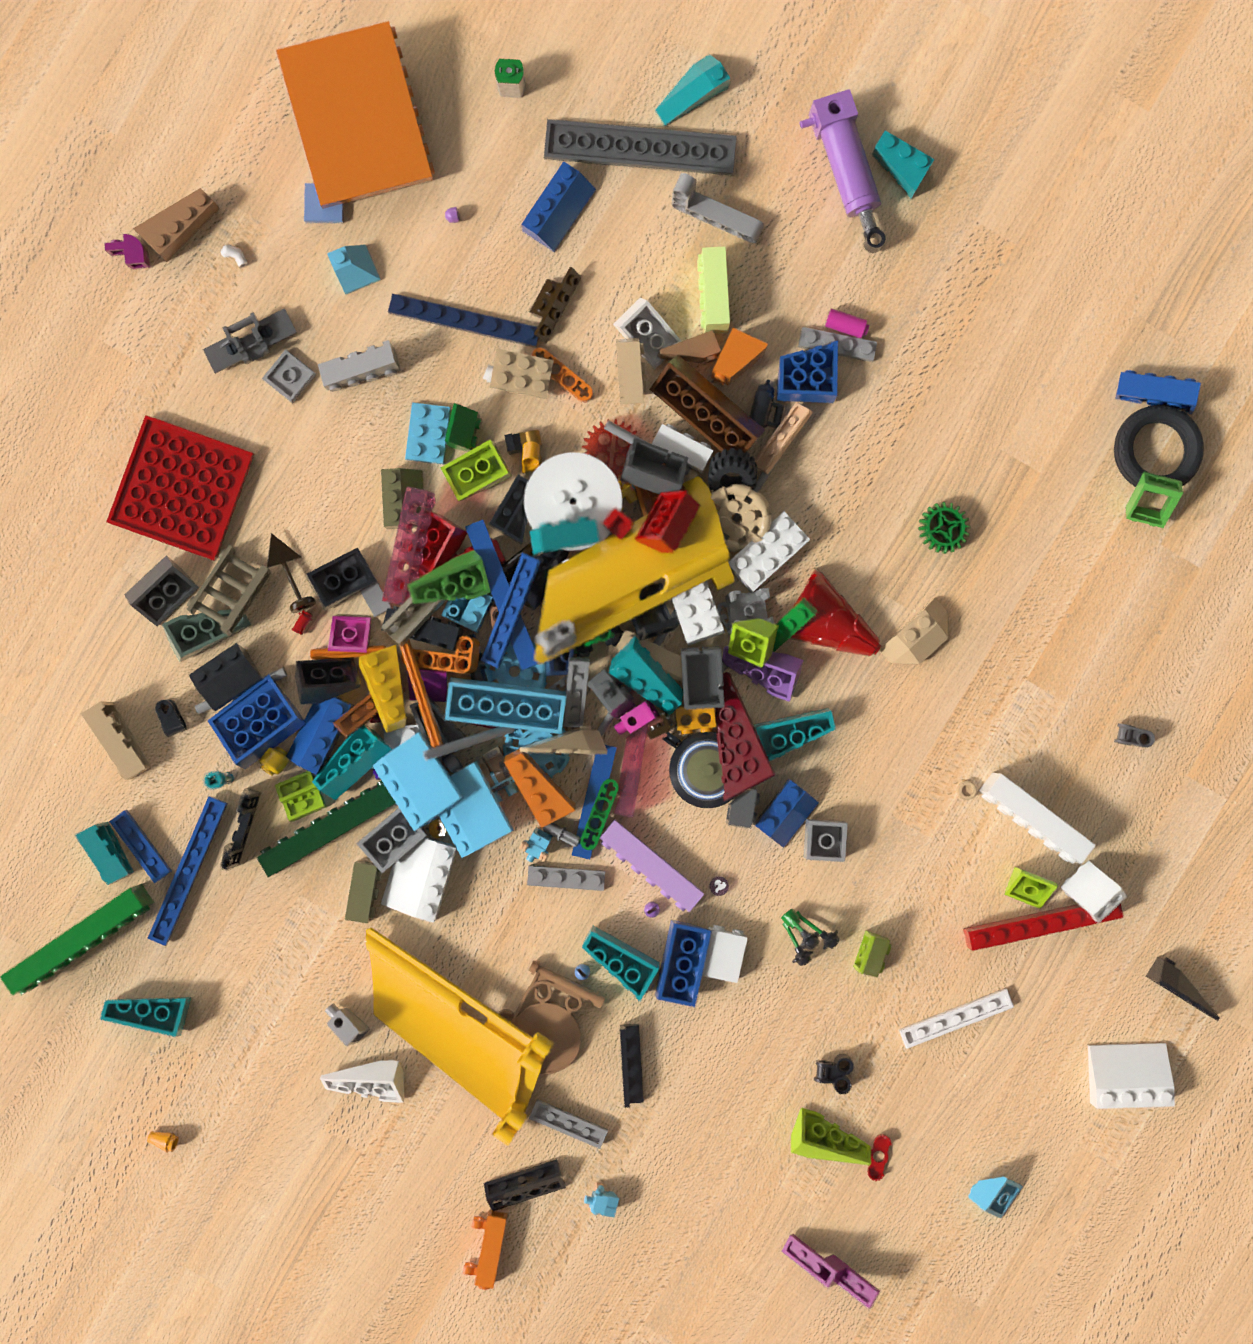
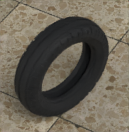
M1166 405L1144 407L1131 414L1120 426L1114 442V458L1122 476L1135 487L1137 486L1143 473L1147 471L1138 464L1134 456L1133 445L1135 437L1145 425L1161 423L1170 426L1179 434L1184 446V455L1179 467L1174 472L1159 476L1182 481V486L1187 484L1199 470L1204 455L1203 437L1195 421L1185 412Z

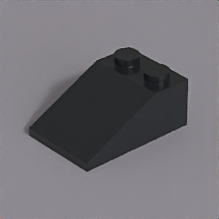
M358 547L306 574V578L324 611L376 582Z
M354 658L296 661L295 681L300 705L322 703L357 689L361 685Z

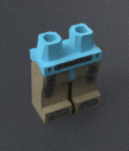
M499 746L465 765L467 767L475 762L478 763L498 802H501L503 799L498 792L499 790L505 788L509 797L519 791L504 763L505 758Z

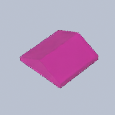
M333 616L328 651L367 653L371 635V617Z

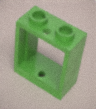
M1144 472L1126 505V519L1149 524L1153 527L1164 528L1183 494L1182 481ZM1145 490L1168 496L1160 512L1136 506Z

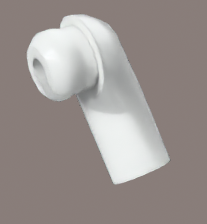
M230 244L223 246L221 249L223 257L229 258L231 256L235 258L239 268L248 265L240 248Z

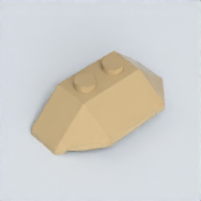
M934 598L885 642L879 651L890 663L921 664L948 639V611Z

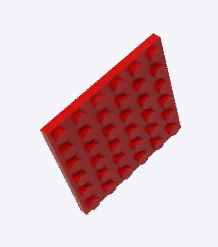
M145 415L106 523L216 561L255 454Z

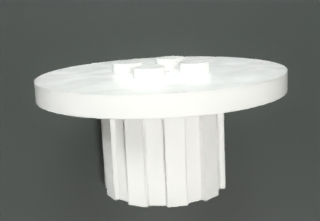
M571 452L559 454L546 460L534 471L525 490L524 506L532 529L540 527V523L551 522L552 525H557L560 520L570 519L571 522H578L577 518L589 516L590 520L596 519L599 541H602L611 533L603 526L602 522L614 508L621 512L622 495L615 475L602 461L587 454ZM593 545L582 546V547H576V548H566V549H562V550H568V551L584 550V549L590 548V547L593 546Z

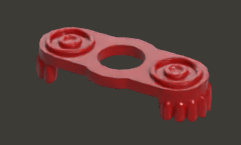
M884 1134L875 1137L873 1148L871 1149V1164L868 1165L867 1172L869 1178L873 1181H880L885 1176L883 1171L888 1161L889 1145H892L890 1138ZM877 1151L884 1153V1159L880 1162L875 1161L873 1158L874 1153Z

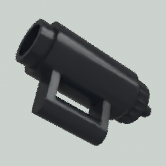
M766 380L764 385L760 384L758 386L750 417L763 428H767V426L778 428L784 405L773 402L774 388L770 386V380ZM772 406L776 407L773 423L768 421Z

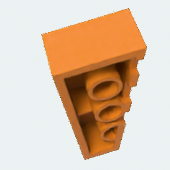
M519 748L505 756L504 763L541 828L575 811V802L554 783L551 777L539 767L538 763L527 752H520Z

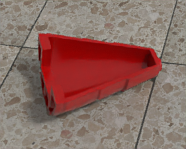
M815 568L794 606L805 598L818 612L789 639L807 642L811 645L834 648L839 652L867 657L872 654L876 655L881 648L879 644L880 639L862 616L854 611L843 595H840L826 576Z

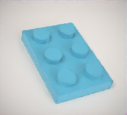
M412 403L405 460L444 465L445 437L449 425L450 407Z

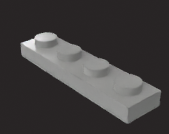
M802 327L798 345L800 348L813 349L816 346H824L838 340L839 356L869 362L874 361L877 346L875 341Z
M569 657L564 727L583 726L589 658Z
M528 866V886L604 891L605 871Z
M539 1099L536 1100L529 1117L533 1121L601 1149L608 1129Z

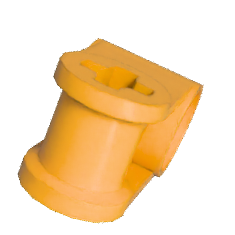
M530 441L523 444L522 473H526V471L534 472L542 464L540 445Z

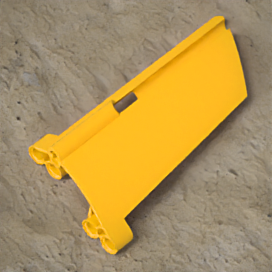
M699 476L682 484L683 491H687L701 506L675 553H660L635 540L636 535L648 516L647 514L633 522L634 527L622 540L612 534L600 541V543L591 546L549 571L539 634L562 621H568L573 625L576 641L573 645L565 648L553 657H547L542 645L537 643L534 659L536 662L542 664L708 579L712 580L717 591L735 582L728 563L729 553L714 501L711 499L708 486ZM661 578L666 579V586L661 592L643 601L639 599V593L643 587Z
M366 929V947L370 952L372 968L373 1015L501 1118L492 1135L508 1146L528 1117L525 1114L545 1057L554 1043L539 1032L534 1037H531L375 929ZM462 1003H468L488 1017L487 1022L482 1024L462 1010Z

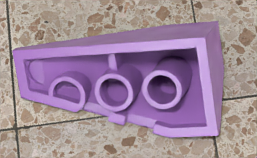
M729 646L724 647L723 664L740 675L745 674L752 679V683L755 685L760 684L766 688V692L770 695L790 702L801 673L802 659L784 653L772 652V656L762 668L728 654Z

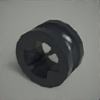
M667 732V736L663 737L662 740L676 749L677 743H680L681 740Z

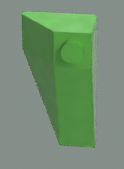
M474 550L455 557L408 585L413 603L437 602L438 600L446 599L454 601L460 598L468 600L491 592L482 558Z

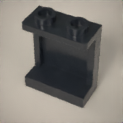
M651 583L642 588L639 593V599L643 601L659 593L663 588L662 583L656 585ZM665 602L631 618L640 641L673 632L680 625L677 617H671Z

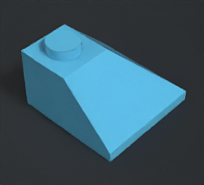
M366 245L344 246L327 253L346 295L380 281Z
M1006 1177L980 1180L972 1186L968 1198L985 1212L1002 1218L1023 1186Z

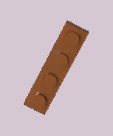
M401 684L403 694L406 688ZM371 694L367 695L334 722V726L346 739L378 714Z

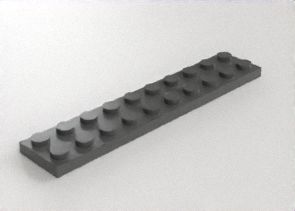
M547 119L544 159L733 176L736 136Z

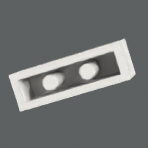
M662 424L652 442L653 445L669 450V455L675 452L689 457L687 465L701 474L713 453L710 445L705 442L698 443L694 441L693 436L677 432V428L670 424L666 426Z

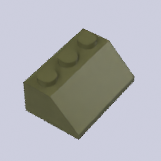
M404 468L381 469L384 527L386 529L419 528L425 517L422 470Z

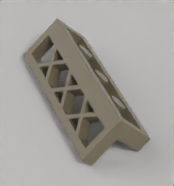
M410 596L382 625V628L402 647L446 600L413 603Z

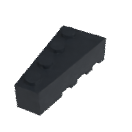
M393 606V609L387 608L383 624L400 607ZM430 617V620L428 619L410 639L456 651L457 642L462 637L463 629L459 628L460 624L453 622L444 624L441 623L442 619Z

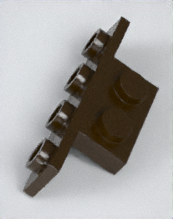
M569 267L561 283L546 279L529 311L533 316L542 319L534 334L545 343L552 335L558 320L561 318L581 279V275L572 267Z

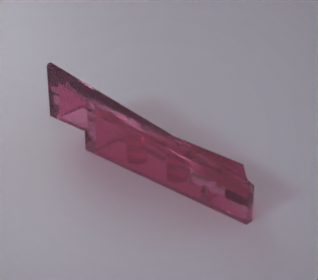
M648 724L640 727L626 738L617 793L620 796L614 814L632 818L634 816Z

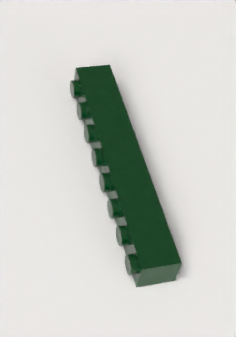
M382 780L376 783L378 787L371 790L369 787L360 793L361 797L355 800L352 797L343 802L345 806L339 810L335 807L326 812L328 814L327 817L323 819L318 817L312 820L310 827L305 829L302 826L295 830L293 837L288 839L285 836L278 840V845L274 848L268 846L261 850L260 853L262 855L258 856L257 860L267 877L278 873L396 804Z

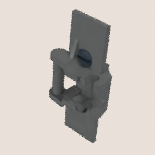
M285 308L260 321L255 313L252 312L250 316L228 327H222L227 337L204 348L203 351L216 374L240 361L249 364L271 353L269 348L272 345L297 332ZM252 323L255 324V327L251 329L252 333L243 338L231 335Z

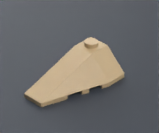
M580 726V730H570L520 747V752L607 754V749L599 730H592V726Z

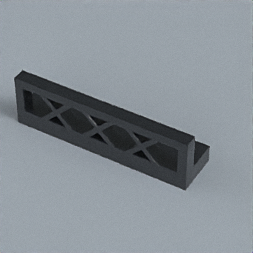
M639 1024L620 1025L624 1108H630L632 1103H644Z
M557 1159L483 1183L486 1201L492 1211L566 1188Z

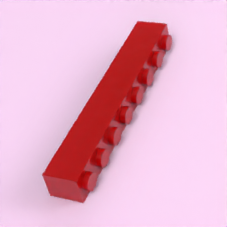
M1121 903L1100 923L1124 918ZM1079 904L964 928L963 931L967 948L971 951H976L1098 923Z

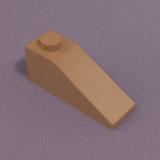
M713 330L660 349L657 356L659 359L672 360L679 355L686 362L702 363L706 361L710 363L718 359L717 357L721 349Z

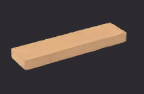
M798 402L794 404L755 458L759 470L769 474L812 415L811 409Z

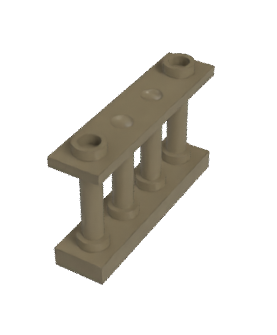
M230 545L227 549L222 550L219 555L220 560L196 596H192L187 603V610L190 614L194 615L197 610L219 622L220 630L229 637L271 574L270 569L263 564L260 569H256L233 556L235 550ZM230 562L251 574L253 579L250 584L245 585L223 572L227 564ZM220 578L242 591L240 599L235 601L214 589L213 585L217 579ZM207 594L230 606L232 611L229 616L224 617L202 604Z

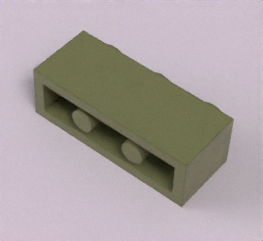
M354 862L345 920L368 924L371 919H374L376 908L373 907V904L379 894V889L376 886L377 881H380L382 876L381 871L374 863Z

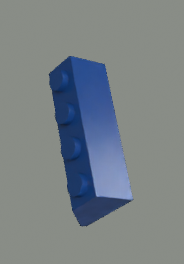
M563 161L522 222V231L555 252L596 191V188L578 170Z
M334 697L322 703L312 704L305 718L307 724L300 728L286 757L299 767L317 775L325 766L341 734L334 726V722L355 705L339 697Z
M671 920L655 991L657 1000L695 1007L711 930L690 923Z

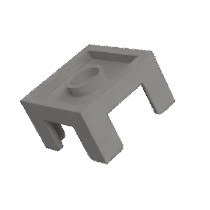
M769 588L758 589L756 592L741 593V590L732 591L725 596L730 632H732L733 623L737 621L763 619L774 624L773 617H767L765 600L770 598Z

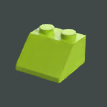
M763 619L734 622L728 654L763 668L772 656L778 625Z
M865 930L853 965L856 971L860 974L878 977L885 967V962H883L885 955H888L891 950L890 940Z

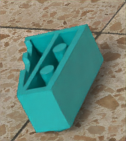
M886 130L872 153V156L886 172H889L896 180L895 182L899 186L901 185L908 193L907 195L910 199H912L934 161V158Z
M589 516L577 518L578 522H571L570 519L560 520L557 525H552L551 522L540 523V527L530 531L533 555L540 554V552L558 551L560 549L600 543L596 519L590 520Z
M109 822L94 824L75 834V837L99 871L101 879L107 885L113 884L134 873Z

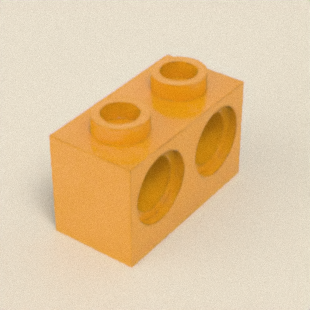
M678 707L675 710L677 731H681V734L693 733V729H700L701 732H710L712 727H716L714 708L685 710L684 707ZM702 713L710 715L709 723H701L700 715ZM683 715L691 717V723L688 726L681 724L680 719Z

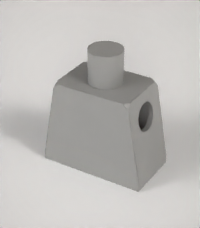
M332 1003L325 1010L331 1017L327 1025L345 1046L358 1043L370 1030L349 1008L339 1009Z

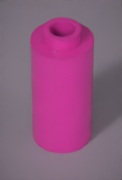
M833 308L830 309L825 323V327L860 339L862 335H867L870 326L867 324L866 319Z

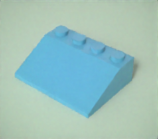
M421 731L373 765V768L414 831L432 822L463 797L437 757L427 761L424 759L423 751L432 748Z
M477 762L450 776L463 797L440 814L439 817L461 858L513 831L509 820Z

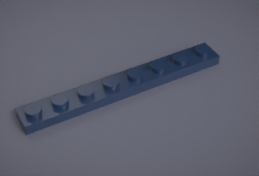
M393 293L388 309L389 314L534 348L537 347L539 338L534 334L537 329L535 326Z

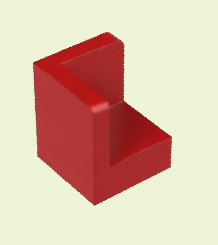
M614 508L602 522L603 526L620 540L634 527L633 522L617 508Z

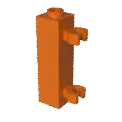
M489 1210L487 1219L480 1216H474L471 1228L485 1229L478 1265L465 1262L463 1274L475 1275L474 1285L482 1290L494 1288L508 1213Z

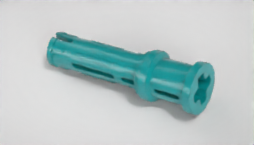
M209 772L204 777V784L209 789L221 788L226 784H231L234 776L232 773L229 774L230 772Z

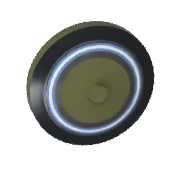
M699 732L685 738L674 750L669 764L670 780L677 794L687 803L699 808H716L730 802L732 799L724 801L723 797L725 793L724 784L721 779L723 774L722 765L719 760L717 733Z

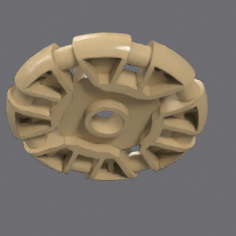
M732 484L731 487H721L711 494L714 504L722 505L720 510L717 508L716 510L722 532L729 535L728 540L724 539L728 551L740 552L751 541L760 542L763 540L762 537L771 528L772 514L769 513L768 508L770 506L761 493L753 491L747 485ZM734 494L735 499L729 500L728 495ZM746 496L753 499L751 503L745 500ZM761 510L762 515L756 516L755 511ZM734 513L741 514L742 521H733L732 515ZM755 525L759 527L758 532L753 530ZM745 536L746 541L740 542L739 538Z

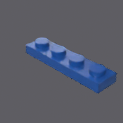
M124 810L109 821L154 883H157L172 872L128 810Z

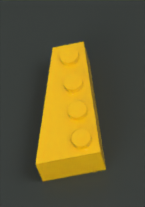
M396 645L360 656L359 667L386 733L405 727L406 716Z

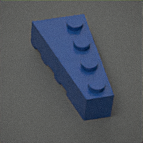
M1132 370L1121 372L1115 399L1142 404L1143 401H1146L1147 405L1150 406L1166 405L1177 409H1185L1186 414H1193L1201 385L1195 379L1177 380L1174 376H1165L1163 378L1156 377L1157 375L1153 373L1141 375Z

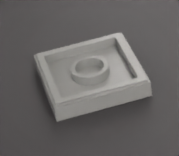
M285 349L262 379L293 404L316 376V373Z

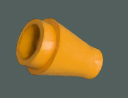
M151 1131L147 1138L148 1143L167 1153L169 1151L173 1152L179 1141L178 1136H175L174 1133Z

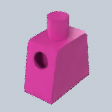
M647 700L621 716L620 719L622 721L614 725V728L619 735L626 731L631 734L660 714L654 704ZM632 717L636 719V723L632 722Z

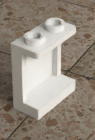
M1090 861L1081 865L1077 872L1071 878L1066 879L1061 886L1064 893L1083 907L1098 924L1127 897L1119 885Z
M714 925L713 928L709 927L711 936L702 976L738 983L747 936L743 934L744 931L732 929V932L726 931L725 927Z

